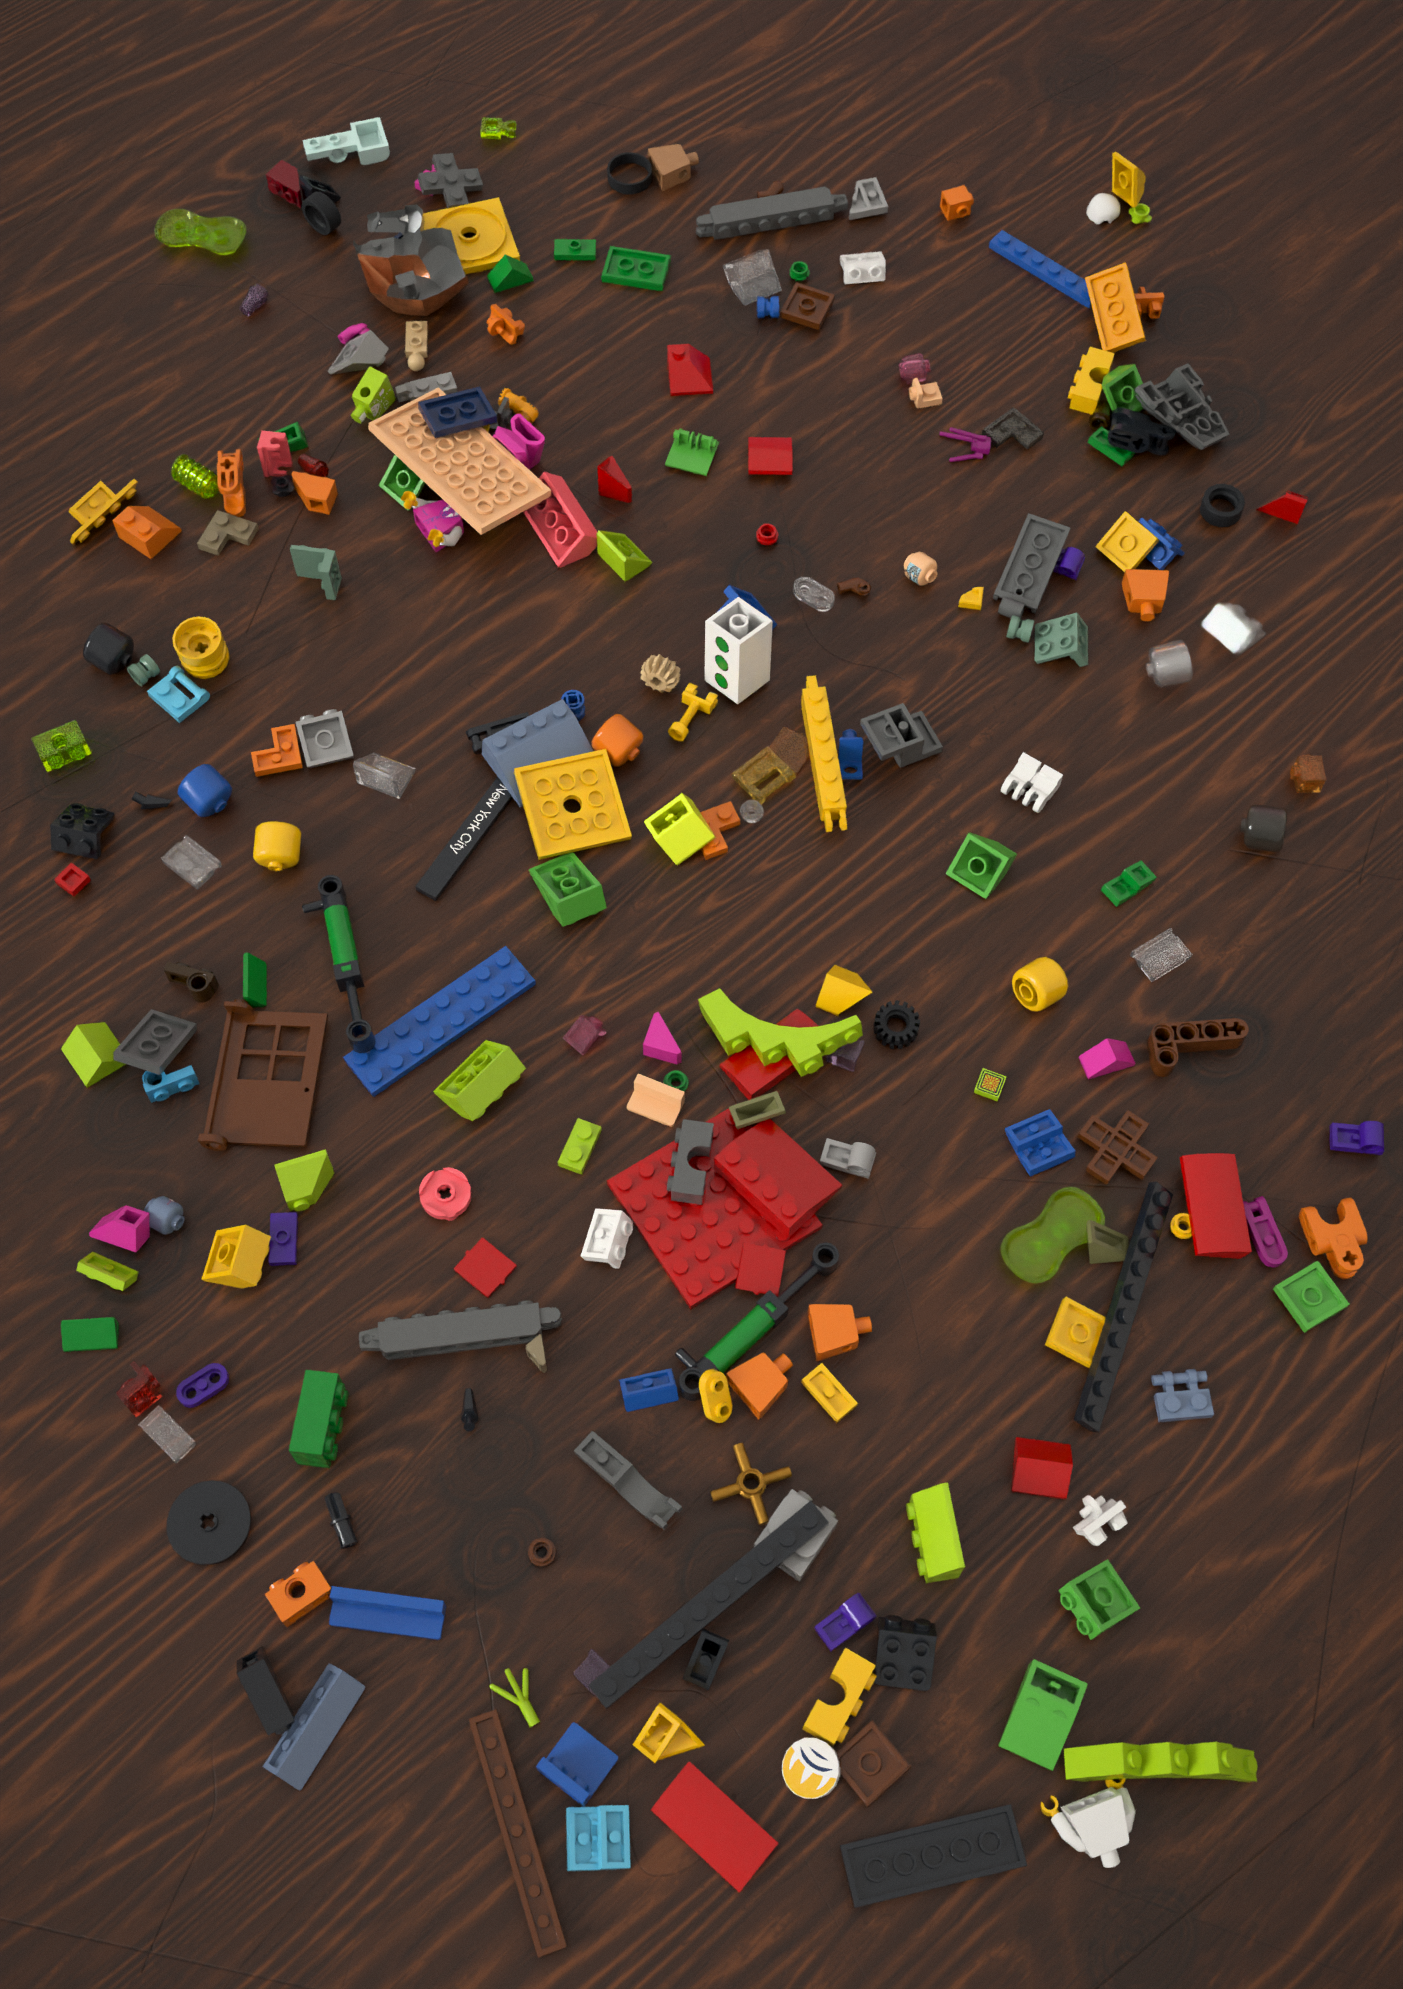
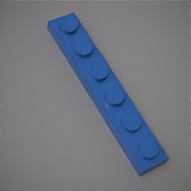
M1003 230L990 241L989 248L1087 308L1092 306L1086 280Z

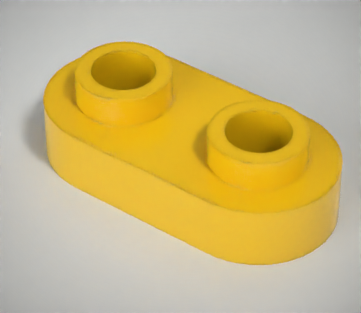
M709 1369L702 1374L699 1380L704 1413L708 1419L722 1423L730 1417L732 1412L728 1382L722 1372Z

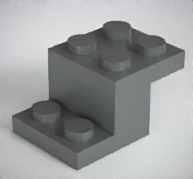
M904 703L861 719L860 725L881 761L894 757L901 768L942 752L943 746L923 712L919 711L910 715Z

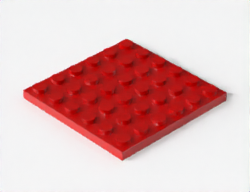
M729 1108L706 1121L714 1123L710 1157L695 1156L688 1162L693 1169L706 1171L702 1205L671 1201V1191H667L669 1175L674 1176L675 1167H671V1158L673 1151L678 1152L679 1143H675V1140L607 1180V1185L633 1221V1224L690 1309L736 1282L743 1243L759 1246L767 1244L770 1248L786 1251L822 1229L821 1222L814 1214L787 1239L714 1170V1157L734 1139L753 1127L749 1125L737 1129Z

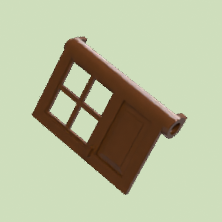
M245 1000L225 1001L224 1007L227 1010L224 1031L204 1134L199 1133L198 1142L204 1148L214 1151L226 1150L228 1144L306 1147L328 1014L254 1011ZM248 1026L276 1027L272 1050L244 1049ZM282 1027L310 1028L306 1051L278 1050ZM242 1055L270 1056L267 1079H238ZM276 1057H304L301 1081L273 1080Z

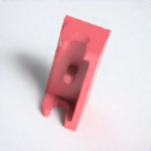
M261 431L257 450L264 477L287 475L286 471L278 470L282 466L292 467L293 463L286 433Z

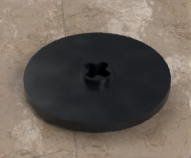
M204 1481L190 1486L176 1498L167 1517V1535L171 1546L183 1559L197 1565H214L232 1557L245 1543L251 1528V1511L245 1497L235 1487L221 1481ZM214 1516L213 1522L215 1525L212 1528L207 1526L203 1529L205 1527L203 1520L206 1517L211 1519Z

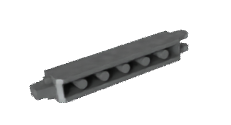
M819 187L714 205L710 208V214L697 217L696 225L698 227L696 234L699 237L713 236L714 240L832 220L834 213L848 208V200L845 194L831 195L829 188Z
M521 1301L518 1305L514 1306L496 1304L491 1306L490 1309L481 1310L479 1307H470L465 1309L464 1312L457 1313L445 1310L439 1312L438 1315L432 1316L415 1314L408 1319L389 1317L383 1322H378L377 1328L359 1332V1345L361 1351H381L387 1360L525 1344L530 1343L539 1334L542 1335V1330L556 1329V1327L561 1326L562 1318L558 1308H539V1303H533V1301Z

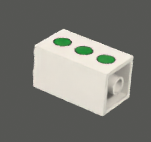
M739 597L705 621V681L737 704L770 681L773 621Z

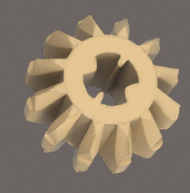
M660 654L658 656L651 655L642 665L641 679L646 682V686H651L653 690L657 689L660 693L664 691L670 692L680 680V668L675 666L676 662L670 661L668 657L664 658Z

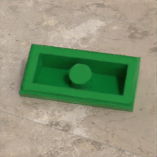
M244 953L243 998L252 1008L265 1007L267 1005V964L250 953Z
M115 1317L61 1320L63 1352L118 1349L119 1322Z

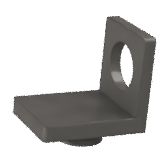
M504 397L498 411H494L497 415L498 423L490 425L489 430L496 431L497 426L506 428L507 424L510 423L512 411L509 406V398Z

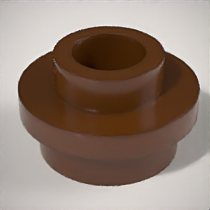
M537 1538L532 1541L528 1548L530 1561L539 1567L547 1566L553 1562L556 1556L553 1542L547 1538ZM544 1548L547 1550V1555L539 1557L537 1551Z

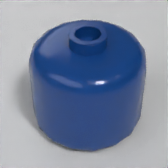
M202 764L185 776L178 787L177 793L198 816L208 817L215 812L222 811L226 807L227 801L232 794V786L212 765Z

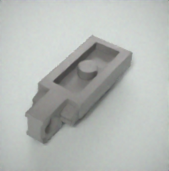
M452 372L407 382L395 387L398 401L402 402L407 400L413 401L438 387L446 395L456 393L457 387Z

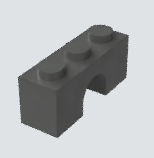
M683 1119L682 1128L677 1127L675 1143H679L678 1152L673 1151L671 1158V1167H675L674 1176L669 1175L667 1191H671V1201L702 1205L706 1171L693 1169L688 1162L695 1156L710 1157L714 1123Z

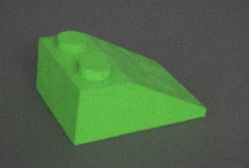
M573 852L529 869L552 914L563 927L574 924L576 921L590 915H595L607 908L602 885Z

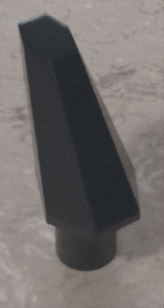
M136 791L131 799L142 805L140 809L168 807L172 799L150 794L144 796Z
M466 1388L461 1421L464 1423L466 1431H472L478 1420V1412L473 1391L471 1388Z

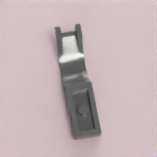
M594 1431L574 1450L575 1454L613 1486L633 1508L662 1529L668 1526L666 1522L676 1511L678 1513L682 1511L681 1505L674 1499L668 1498L657 1491L628 1460Z

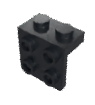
M79 803L69 805L50 824L51 850L98 859L101 856V833L114 820V812L107 811L104 808L86 807Z
M896 1615L879 1617L878 1646L874 1674L877 1675L874 1682L877 1685L927 1691L931 1688L937 1640L935 1623L922 1618L914 1619V1621L903 1620Z

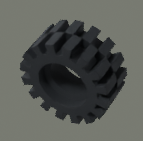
M895 1000L894 1005H892L891 1001L887 1002L886 1007L882 1005L875 1016L873 1031L874 1034H877L876 1039L878 1041L882 1039L883 1046H886L887 1043L890 1044V1049H894V1045H898V1049H902L904 1044L906 1047L910 1046L911 1041H915L920 1026L918 1012L914 1013L915 1008L913 1006L907 1008V1002H904L903 1006L899 1005L900 1000ZM891 1018H899L906 1023V1028L902 1032H894L888 1028L887 1022Z

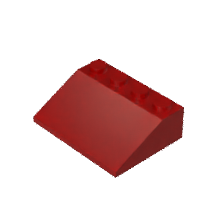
M771 1119L761 1121L734 1139L714 1157V1170L787 1239L842 1188V1184Z

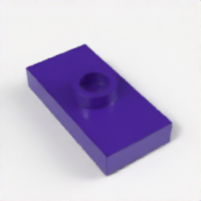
M297 1212L270 1213L269 1265H297Z

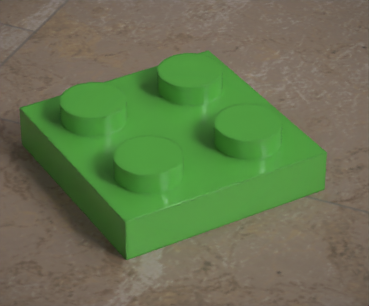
M1318 1261L1273 1288L1304 1333L1350 1305Z

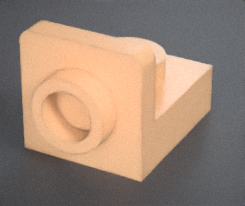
M913 378L912 387L909 388V396L911 400H914L917 409L942 404V396L937 382L920 385L918 378Z

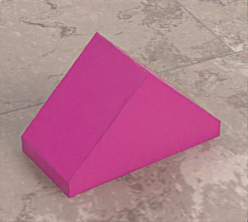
M656 1012L653 1015L643 1043V1055L673 1064L682 1063V1052L659 1012Z
M1108 1038L1079 1056L1088 1080L1132 1067L1136 1064L1126 1042Z

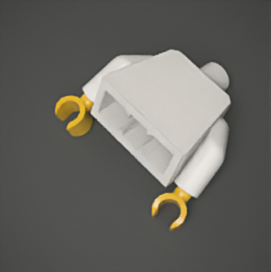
M1119 1779L1120 1783H1115L1113 1780H1105L1108 1789L1062 1806L1063 1812L1058 1811V1800L1054 1796H1050L1051 1801L1055 1805V1808L1052 1810L1046 1809L1041 1801V1811L1043 1814L1052 1816L1051 1822L1062 1839L1075 1850L1086 1852L1091 1858L1100 1856L1105 1868H1111L1120 1863L1116 1849L1129 1843L1128 1834L1132 1831L1135 1817V1808L1127 1788L1123 1787L1126 1779Z

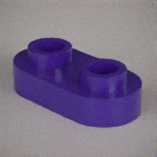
M209 1364L182 1381L177 1387L176 1396L183 1406L188 1408L197 1407L228 1385L229 1374L221 1364ZM214 1376H220V1380L217 1383L211 1382ZM196 1391L195 1397L188 1398L189 1392Z

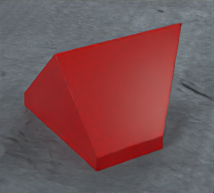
M608 457L597 466L599 495L626 503L632 502L631 485L614 457Z
M1287 490L1285 495L1256 510L1298 524L1308 497Z

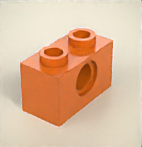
M314 1561L302 1563L295 1568L292 1576L286 1580L283 1578L277 1580L269 1587L270 1591L265 1593L270 1604L286 1627L330 1598L331 1587ZM299 1585L305 1586V1593L302 1597H292L295 1587Z

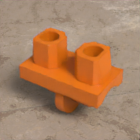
M1139 287L1138 292L1134 294L1140 318L1142 313H1148L1151 319L1159 318L1162 311L1164 293H1146L1145 287Z
M497 304L491 305V315L487 320L488 332L492 336L499 334L510 345L516 344L517 336L523 334L525 324L521 320L514 321L512 313L508 308L501 309Z

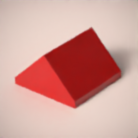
M1016 1437L1011 1492L1066 1500L1073 1468L1071 1445Z

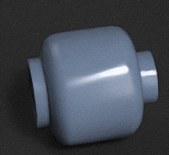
M165 1196L151 1199L144 1209L145 1212L150 1213V1227L164 1235L170 1234L174 1230H179L185 1220L183 1207Z

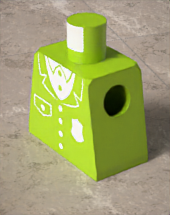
M369 366L352 394L356 409L351 414V417L358 423H362L366 417L374 421L381 417L392 405L396 397L386 374Z

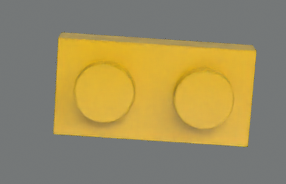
M823 1363L801 1380L805 1388L836 1423L857 1407L858 1403Z

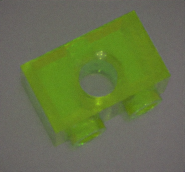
M76 720L31 738L47 772L59 769L65 764L81 760L85 756L92 754Z

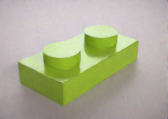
M578 1118L558 1160V1166L582 1175L602 1131L601 1126Z
M91 1252L80 1260L76 1270L85 1274L90 1279H96L113 1289L124 1291L133 1284L138 1276V1271L95 1252Z

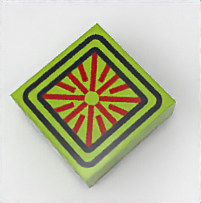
M983 1068L974 1093L998 1102L1006 1076Z

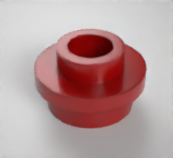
M763 524L756 532V539L763 545H772L778 540V531L772 524Z

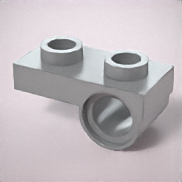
M827 1138L819 1164L869 1179L876 1152L874 1147L866 1143L855 1142L853 1145Z

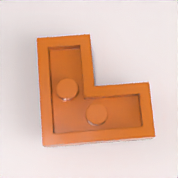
M295 724L271 728L274 748L251 752L256 777L303 768Z
M731 801L700 812L716 837L701 848L706 860L728 852V846L721 832L740 825V818Z

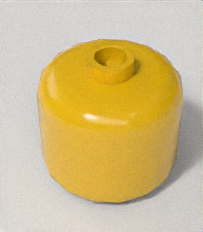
M277 821L259 824L255 830L254 860L273 871H281L297 865L300 855V829L292 824Z
M1040 957L1020 968L1013 975L1012 987L1019 1002L1025 1008L1037 1012L1062 999L1067 993L1068 981L1065 972L1057 962L1047 957Z

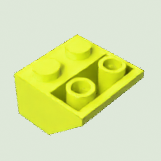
M683 793L644 821L654 839L676 865L681 864L716 838L694 802Z

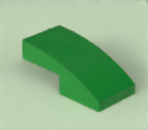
M1141 860L1124 869L1120 876L1105 883L1101 891L1117 907L1154 882L1157 877Z

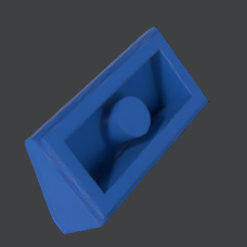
M672 1368L619 1380L627 1412L666 1404L679 1399Z

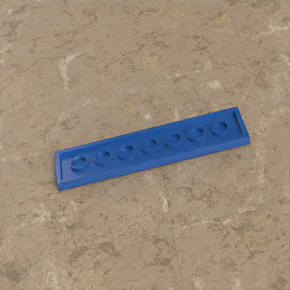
M504 946L374 1035L375 1045L369 1052L358 1053L353 1050L343 1057L344 1061L369 1093L375 1097L536 985L535 979L512 952Z

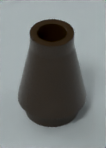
M1101 401L1089 418L1090 427L1094 431H1097L1101 426L1105 429L1110 426L1111 407L1108 401Z

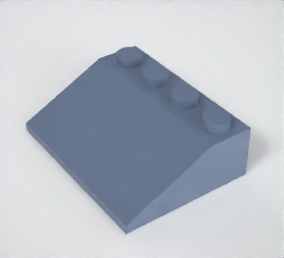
M563 699L483 739L482 756L519 807H522L523 803L515 779L514 768L593 752L576 716Z

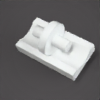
M1087 1495L1082 1500L1085 1507L1079 1511L1084 1519L1076 1524L1073 1529L1078 1535L1085 1536L1092 1545L1098 1546L1107 1539L1106 1534L1101 1528L1102 1525L1107 1522L1112 1530L1117 1531L1128 1523L1122 1512L1126 1506L1122 1500L1116 1502L1110 1499L1106 1502L1102 1496L1094 1500L1091 1496Z

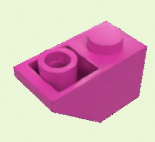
M125 1205L104 1216L89 1232V1236L137 1252L150 1237V1213Z

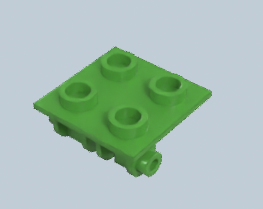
M682 428L679 430L675 429L673 434L675 439L665 466L707 476L719 441L714 439V436L702 435L701 437V433L695 436L694 431L690 434L689 431H685Z

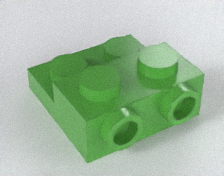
M1108 1559L1071 1580L1058 1590L1061 1594V1604L1065 1609L1073 1612L1077 1618L1078 1630L1083 1635H1088L1090 1640L1140 1609Z

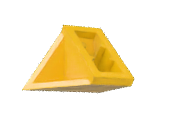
M834 965L826 974L816 1008L839 1016L841 1012L873 992L857 973Z
M661 1703L657 1705L633 1743V1746L654 1763L667 1757L706 1746L680 1718Z

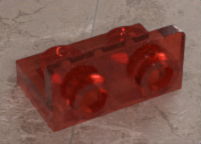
M133 1361L130 1365L138 1376L124 1382L116 1394L131 1413L137 1417L158 1401L162 1395L157 1390L161 1385L145 1364L139 1367Z

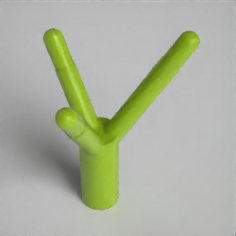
M507 1668L505 1674L517 1697L495 1684H490V1689L518 1705L529 1727H532L539 1723L540 1720L528 1700L529 1671L527 1668L523 1669L521 1692L511 1670Z

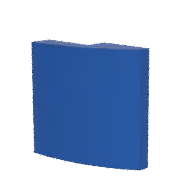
M1050 1109L1005 1128V1133L1015 1153L1030 1177L1075 1157V1149L1064 1136L1063 1126Z

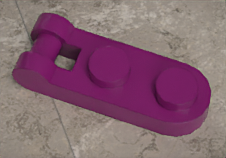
M1263 1196L1254 1198L1253 1202L1249 1203L1243 1201L1248 1232L1259 1258L1268 1267H1279L1286 1260L1288 1251ZM1257 1211L1260 1216L1254 1217L1252 1212Z

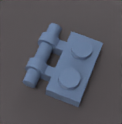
M1187 1369L1184 1373L1172 1374L1171 1371H1165L1161 1375H1152V1385H1162L1164 1391L1154 1395L1158 1422L1212 1418L1214 1416L1209 1388L1198 1389L1197 1382L1207 1381L1206 1371ZM1186 1383L1187 1390L1174 1391L1173 1384Z

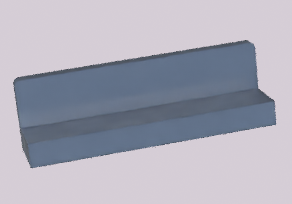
M329 1663L295 1715V1721L291 1723L292 1726L284 1732L263 1767L297 1790H301L365 1690V1686L343 1670Z

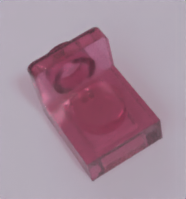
M581 1015L563 1039L580 1054L584 1055L599 1035L604 1036L607 1032L602 1028L603 1023L595 1016Z

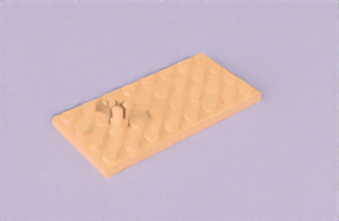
M439 387L368 423L371 433L481 535L551 497V489L483 427L434 438L418 409V402L446 395Z

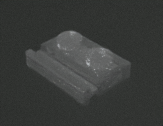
M187 835L184 836L182 842H178L161 858L166 866L197 890L215 874L214 871L217 868L222 867L221 861Z
M1171 928L1134 949L1130 954L1151 982L1192 957V953L1180 938L1172 933L1173 930Z

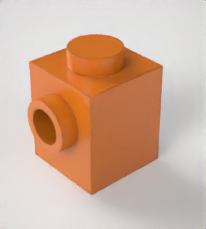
M965 185L942 191L940 208L947 221L970 215L971 206L974 203L973 196L968 192Z

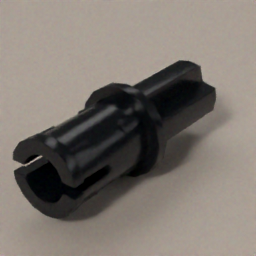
M333 1492L328 1494L324 1500L332 1519L330 1526H334L340 1548L346 1549L356 1545L358 1540L351 1526L350 1519L352 1517L347 1515L340 1493Z

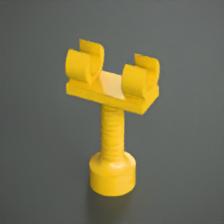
M689 683L682 693V703L689 705L679 722L672 723L668 729V734L677 741H684L689 733L687 726L697 710L710 715L718 702V699H716L718 697L717 694L709 692L704 700L696 696L698 686Z

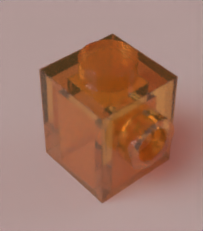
M1310 754L1298 756L1295 764L1290 769L1291 779L1295 781L1296 793L1321 791L1326 781L1322 756Z

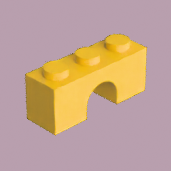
M1090 347L1087 355H1082L1079 365L1082 370H1077L1073 382L1076 383V386H1071L1068 398L1071 399L1070 409L1092 414L1095 411L1103 389L1102 384L1096 382L1102 383L1103 377L1110 372L1115 353Z
M845 1648L830 1676L831 1679L843 1687L845 1692L844 1701L838 1705L831 1706L818 1699L803 1726V1730L827 1742L831 1747L834 1746L836 1740L842 1743L850 1728L845 1725L850 1714L856 1717L863 1703L859 1699L863 1689L869 1691L877 1675L872 1673L876 1665Z

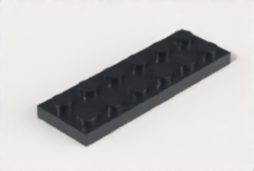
M1011 1804L839 1846L854 1908L1027 1866Z

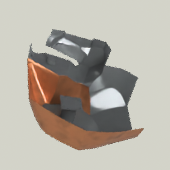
M417 204L406 205L402 210L384 213L377 211L367 215L368 232H401L404 235L401 239L392 237L370 240L364 245H357L353 241L370 292L381 303L396 313L428 316L441 308L469 284L459 260L451 230L444 228L424 230L423 210Z

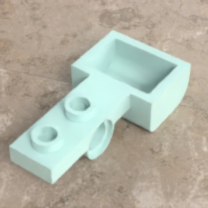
M380 117L350 123L351 131L303 140L308 161L329 157L332 162L340 163L346 159L347 153L354 151L358 152L362 165L386 160L389 157L390 151Z

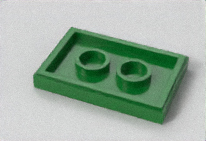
M610 246L601 281L663 291L671 262V255Z

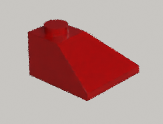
M690 344L667 345L670 396L713 394L710 357Z

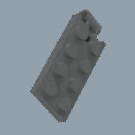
M1028 513L993 596L994 600L1002 598L998 614L1009 618L1015 615L1021 619L1025 607L1032 609L1031 613L1036 614L1069 536L1070 527Z

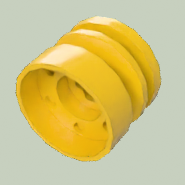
M193 617L183 621L175 629L172 638L173 646L183 668L188 674L195 678L207 679L215 677L226 668L230 658L229 650L220 628L214 621L205 617Z

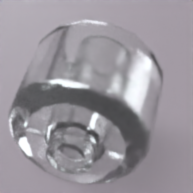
M1183 640L1163 643L1149 649V663H1146V670L1148 676L1153 677L1157 687L1167 688L1192 680L1191 658Z

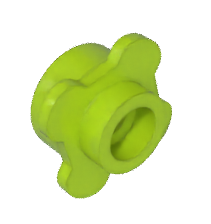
M1138 204L1137 207L1129 209V214L1132 215V222L1134 224L1148 223L1152 219L1149 215L1150 208L1145 204Z

